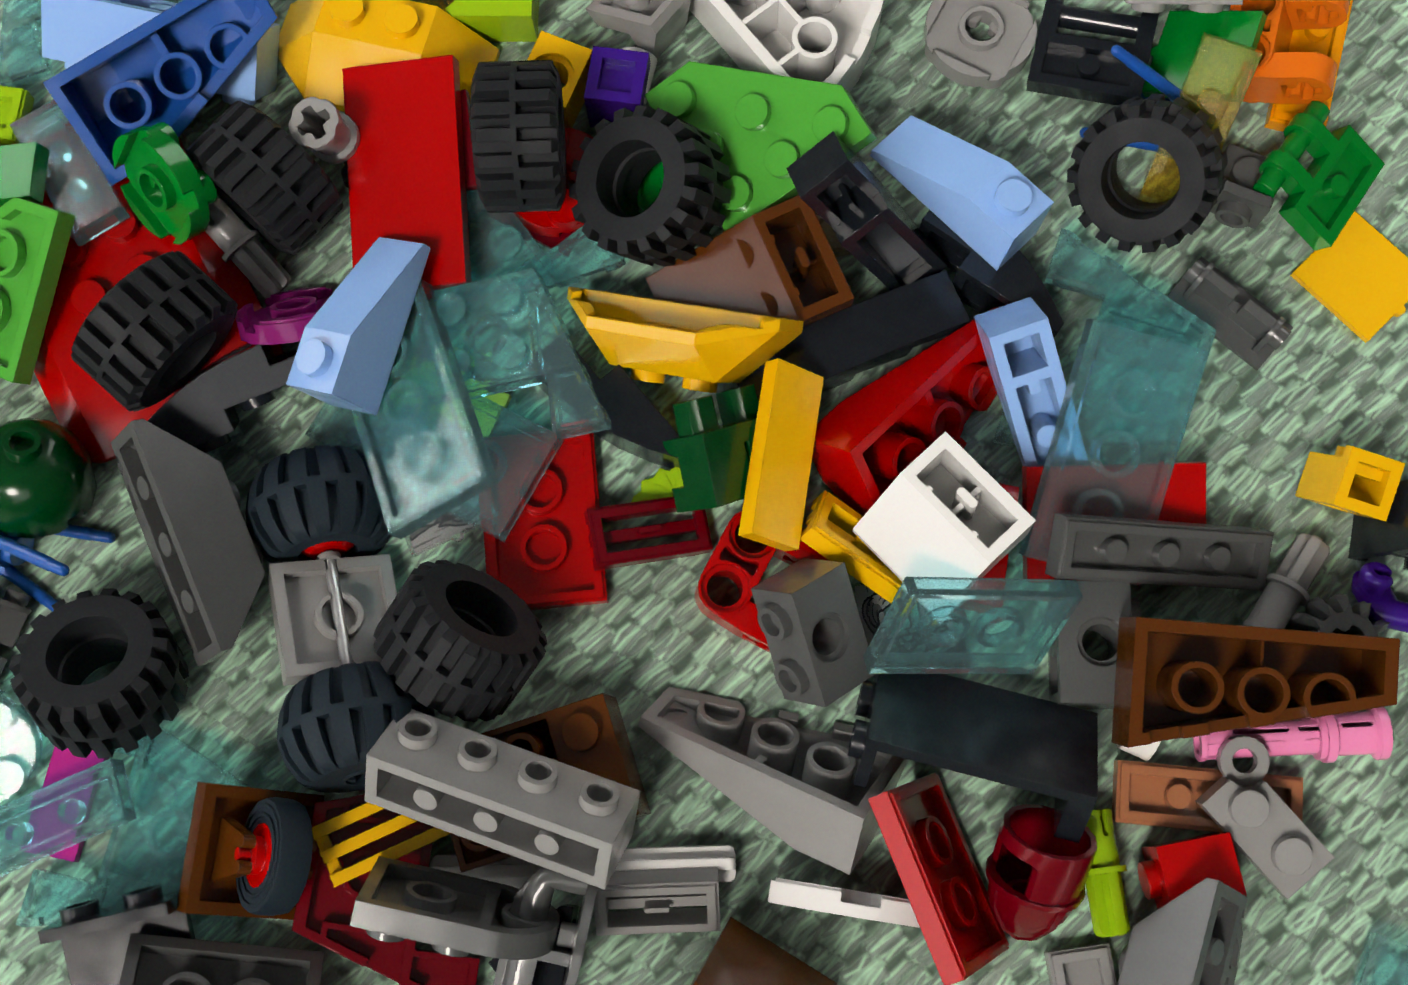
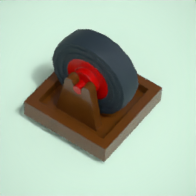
M197 782L176 911L188 914L294 920L296 904L299 902L307 880L311 879L313 874V868L311 867L312 853L316 851L317 842L313 839L311 824L315 803L324 802L325 795Z

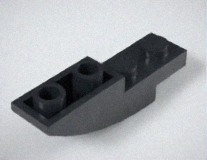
M247 343L236 348L190 378L156 410L148 422L204 453L215 450L231 441L228 433L233 432L240 421L234 405L240 403L243 411H248L276 398L273 390L286 385L298 348L278 356H274L270 345ZM118 462L117 466L123 475V469L120 462Z

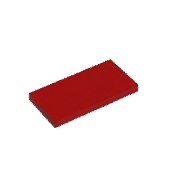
M453 55L342 68L345 114L356 123L360 133L359 146L355 154L347 160L353 268L378 237L417 242L431 248L417 292L472 286L459 61Z

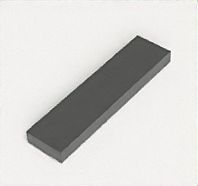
M1055 513L1045 574L1056 579L1264 591L1274 532L1254 527Z

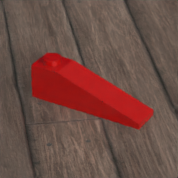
M975 319L844 399L817 423L812 460L821 479L843 502L862 516L868 512L896 477L945 431L964 449L967 443L960 436L973 410L979 412L987 411L996 397L997 391L988 368Z

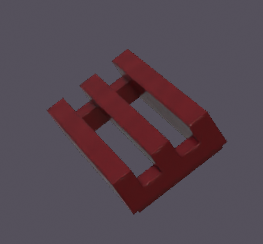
M674 496L587 509L584 515L590 532L588 538L590 548L593 549L594 571L710 553L713 547L705 509L692 511L693 519L603 532L602 523L677 512ZM696 532L697 535L696 540L607 553L606 549L607 545Z

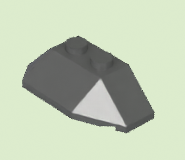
M144 419L134 420L111 442L115 457L123 469V480L175 617L187 643L192 647V654L198 667L209 664L233 648L265 575L262 566V550L252 534H249L240 511L241 499L239 491L234 482L227 478L221 461Z
M1205 878L1134 925L1129 943L1124 947L1120 955V977L1117 985H1234L1243 936L1241 918L1245 916L1248 897L1219 880Z

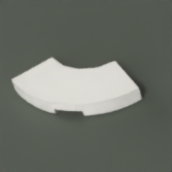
M776 878L775 881L771 880L769 903L920 928L909 899Z

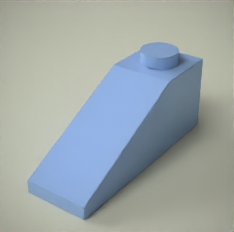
M912 115L874 147L870 154L875 161L996 271L1037 233L1054 203L1010 162Z
M378 237L305 326L286 385L332 406L377 415L431 248L423 243Z
M1031 297L975 315L974 319L988 368L1022 466L1088 464L1051 326L1046 314Z

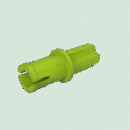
M1112 809L1093 810L1086 825L1097 841V851L1086 881V889L1093 931L1097 937L1102 938L1123 936L1129 933L1130 930L1121 872H1126L1127 867L1120 864L1114 835Z

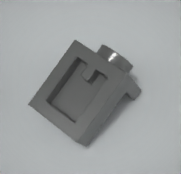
M1229 143L1224 152L1227 151L1228 165L1224 169L1223 176L1227 178L1224 189L1220 193L1211 213L1215 214L1217 221L1232 228H1245L1248 226L1255 229L1269 213L1274 201L1272 197L1253 190L1255 182L1260 177L1259 167L1265 156Z

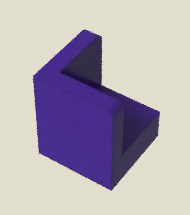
M593 46L584 93L590 127H594L603 118L613 122L614 112L626 108L634 112L636 106H644V95L646 93L651 64L649 53Z

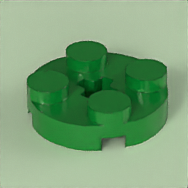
M158 122L152 126L138 127L119 136L114 142L112 151L114 169L122 165L125 166L130 182L120 187L126 201L142 224L160 239L171 234L175 237L173 244L178 245L202 234L209 224L210 212L208 205L217 200V191L211 178L203 170H196L190 158L180 147L175 131L165 122Z

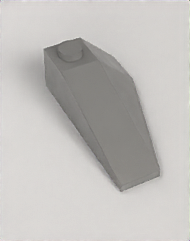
M670 686L642 714L639 720V728L793 849L848 875L851 874L874 839L879 827L868 799L896 788L908 760L877 751L865 788L854 785L858 759L847 756L854 725L834 722L832 734L797 727L799 718L797 713L779 710L778 718L759 719L745 716V708L739 701Z

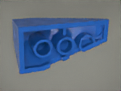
M183 0L43 82V84L110 183L114 185L127 177L124 165L114 169L112 151L116 139L138 127L152 126L158 122L168 124L175 131L177 137H179L279 17L268 0Z

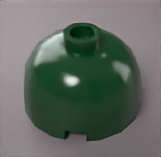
M23 418L0 425V532L11 537L34 539L58 534L69 527L67 520L76 516L81 509H83L85 515L93 504L97 483L90 454L79 438L67 428L47 419Z

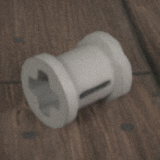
M308 97L294 106L288 128L291 137L301 147L310 148L317 158L328 164L345 162L355 154L360 142L358 126L348 115L339 112L333 103L326 99Z

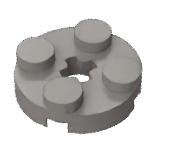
M933 0L924 26L925 56L929 62L935 65L939 72L956 83L985 89H995L1001 86L1005 80L1021 71L1034 47L1037 37L1036 20L1033 23V17L1028 10L1030 3L1028 0ZM980 22L986 23L989 26L988 35L992 38L982 41L975 40L970 37L971 34L965 28L966 26L976 28Z

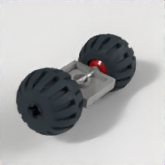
M316 445L313 448L304 447L272 459L256 474L247 494L245 512L248 531L260 545L262 555L270 563L267 579L283 686L294 685L287 694L279 713L277 729L278 748L286 767L296 780L310 790L323 793H349L365 790L366 755L393 719L397 723L411 712V709L435 717L434 708L429 706L427 708L417 702L414 696L404 692L395 683L396 679L385 672L380 664L382 658L375 653L373 645L376 641L374 637L375 629L397 596L390 554L376 555L388 542L394 527L395 494L385 472L369 455L358 449L335 445L334 447L330 445Z

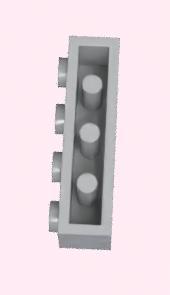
M413 709L397 723L393 719L367 753L365 802L605 890L633 836L640 790Z

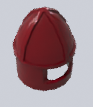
M1022 804L1011 807L1004 814L994 851L986 861V876L988 878L989 904L997 924L1014 939L1035 941L1042 938L1062 924L1072 910L1076 909L1084 900L1085 884L1097 851L1096 837L1087 826L1080 842L1076 843L1054 837V808L1037 804Z

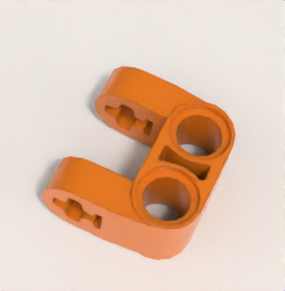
M1243 0V5H1231L1230 11H1264L1267 16L1256 49L1259 59L1253 63L1259 64L1249 69L1240 100L1248 103L1309 104L1312 101L1323 102L1328 100L1333 92L1337 71L1336 62L1329 56L1316 52H1289L1292 32L1299 29L1334 28L1343 24L1347 20L1350 0Z

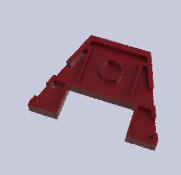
M365 794L315 803L312 827L367 803L364 801ZM384 809L329 834V837L334 846L401 814ZM419 821L339 857L342 868L345 869L434 827ZM433 842L395 860L429 867ZM317 844L315 853H312V877L307 880L299 902L296 904L292 926L293 932L363 967L366 966L398 982L399 985H476L480 957H450L437 951L417 949L416 941L404 939L401 942H383L370 937L365 929L349 926L355 900L371 871L334 887Z

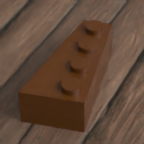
M1145 617L1119 618L1111 743L1129 748L1164 740L1210 735V733L1245 727H1261L1295 719L1316 718L1397 705L1400 639Z

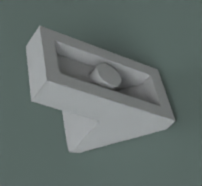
M593 0L586 8V11L596 25L629 34L638 48L649 51L658 59L686 27L691 0Z

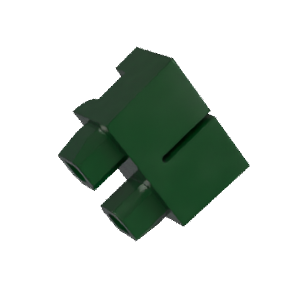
M754 384L715 393L722 425L718 423L712 395L672 405L679 437L662 442L668 454L678 457L684 486L672 489L677 513L717 508L744 499L759 405Z

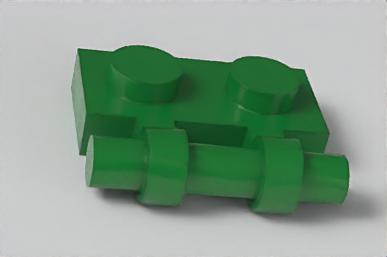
M1319 101L1310 102L1303 113L1293 116L1284 130L1285 140L1278 150H1272L1267 154L1259 167L1260 177L1253 186L1254 191L1274 198L1280 187L1285 190L1289 197L1278 213L1314 251L1333 245L1385 165L1350 125L1333 130L1331 133L1323 124L1329 116L1330 110L1324 103ZM1305 150L1314 158L1307 170L1298 162Z

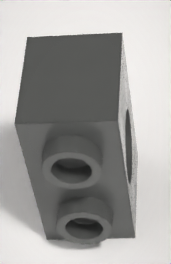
M802 558L751 588L758 611V624L765 634L775 667V679L782 690L784 699L827 707L876 674L845 562Z
M1056 580L1046 589L1049 701L1080 709H1114L1119 618L1141 617L1138 598H1131L1130 583ZM1085 631L1097 632L1106 640L1108 654L1104 661L1095 660L1084 651L1082 638Z

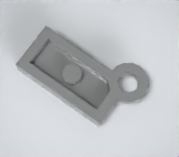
M1245 735L1232 736L1223 742L1218 749L1216 757L1218 769L1223 776L1204 792L1196 802L1223 832L1231 833L1233 843L1281 896L1289 899L1335 857L1269 784L1262 780L1267 774L1270 765L1269 753L1264 744L1253 737ZM1240 749L1251 751L1254 759L1251 768L1244 772L1237 771L1232 761L1234 754Z

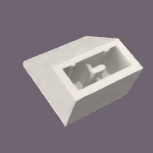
M945 431L896 477L856 524L853 532L939 619L1027 536L1036 520Z

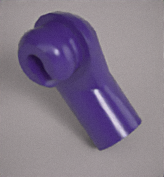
M1372 561L1365 563L1360 571H1356L1353 574L1351 582L1352 594L1358 603L1362 601L1372 603L1368 618L1370 622L1384 620L1389 622L1388 629L1408 633V602L1398 600L1391 588L1393 579L1390 577L1392 571L1388 566L1380 562Z

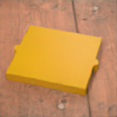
M1356 211L1353 212L1331 247L1314 251L1290 275L1365 343L1393 316L1400 317L1406 311L1404 305L1408 302V257Z

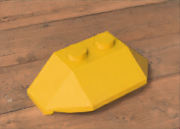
M297 0L290 4L279 34L278 60L303 99L308 97L326 99L333 103L339 111L345 112L342 68L453 55L459 61L460 90L466 89L469 92L471 104L472 78L478 63L498 61L500 55L499 48L438 6L410 0Z
M568 287L567 293L568 301L610 365L631 368L630 378L643 382L664 384L666 375L683 377L682 388L701 392L717 393L718 383H740L802 334L804 321L597 289Z

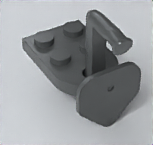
M379 856L355 900L349 926L365 929L370 937L383 942H401L404 939L432 944V948L435 951L450 957H466L472 953L497 958L499 961L493 985H532L537 960L565 966L563 985H576L598 887L540 867L519 889L497 882ZM554 889L582 895L576 924L562 921L558 939L556 940L560 915L551 905Z

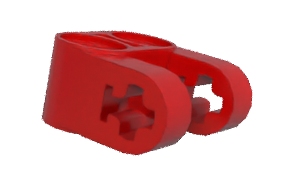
M740 511L729 521L697 582L695 601L699 610L705 616L736 636L770 653L765 634L758 624L756 604L750 601L753 595L751 588L760 582L772 556L790 565L802 558L828 559L801 540L799 550L782 551L765 545V549L758 553L743 551L735 541V531L740 527L742 511ZM716 577H726L732 580L739 592L737 603L724 607L716 605L707 594L708 582Z

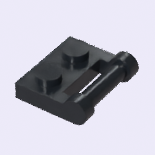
M1046 0L1027 79L1026 91L1117 106L1128 99L1137 96L1141 98L1144 79L1111 54V48L1113 45L1118 44L1148 65L1159 13L1142 12L1140 17L1064 5V0ZM1059 28L1136 39L1135 45L1057 32Z

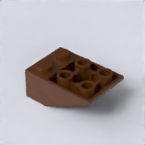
M799 195L748 217L714 237L706 248L702 246L694 249L696 256L687 261L677 259L675 260V265L665 266L646 277L651 293L656 299L804 321L803 327L852 306L854 301L851 289L814 210Z
M601 693L481 733L640 790L636 819L651 814L616 697ZM450 833L461 873L514 857Z

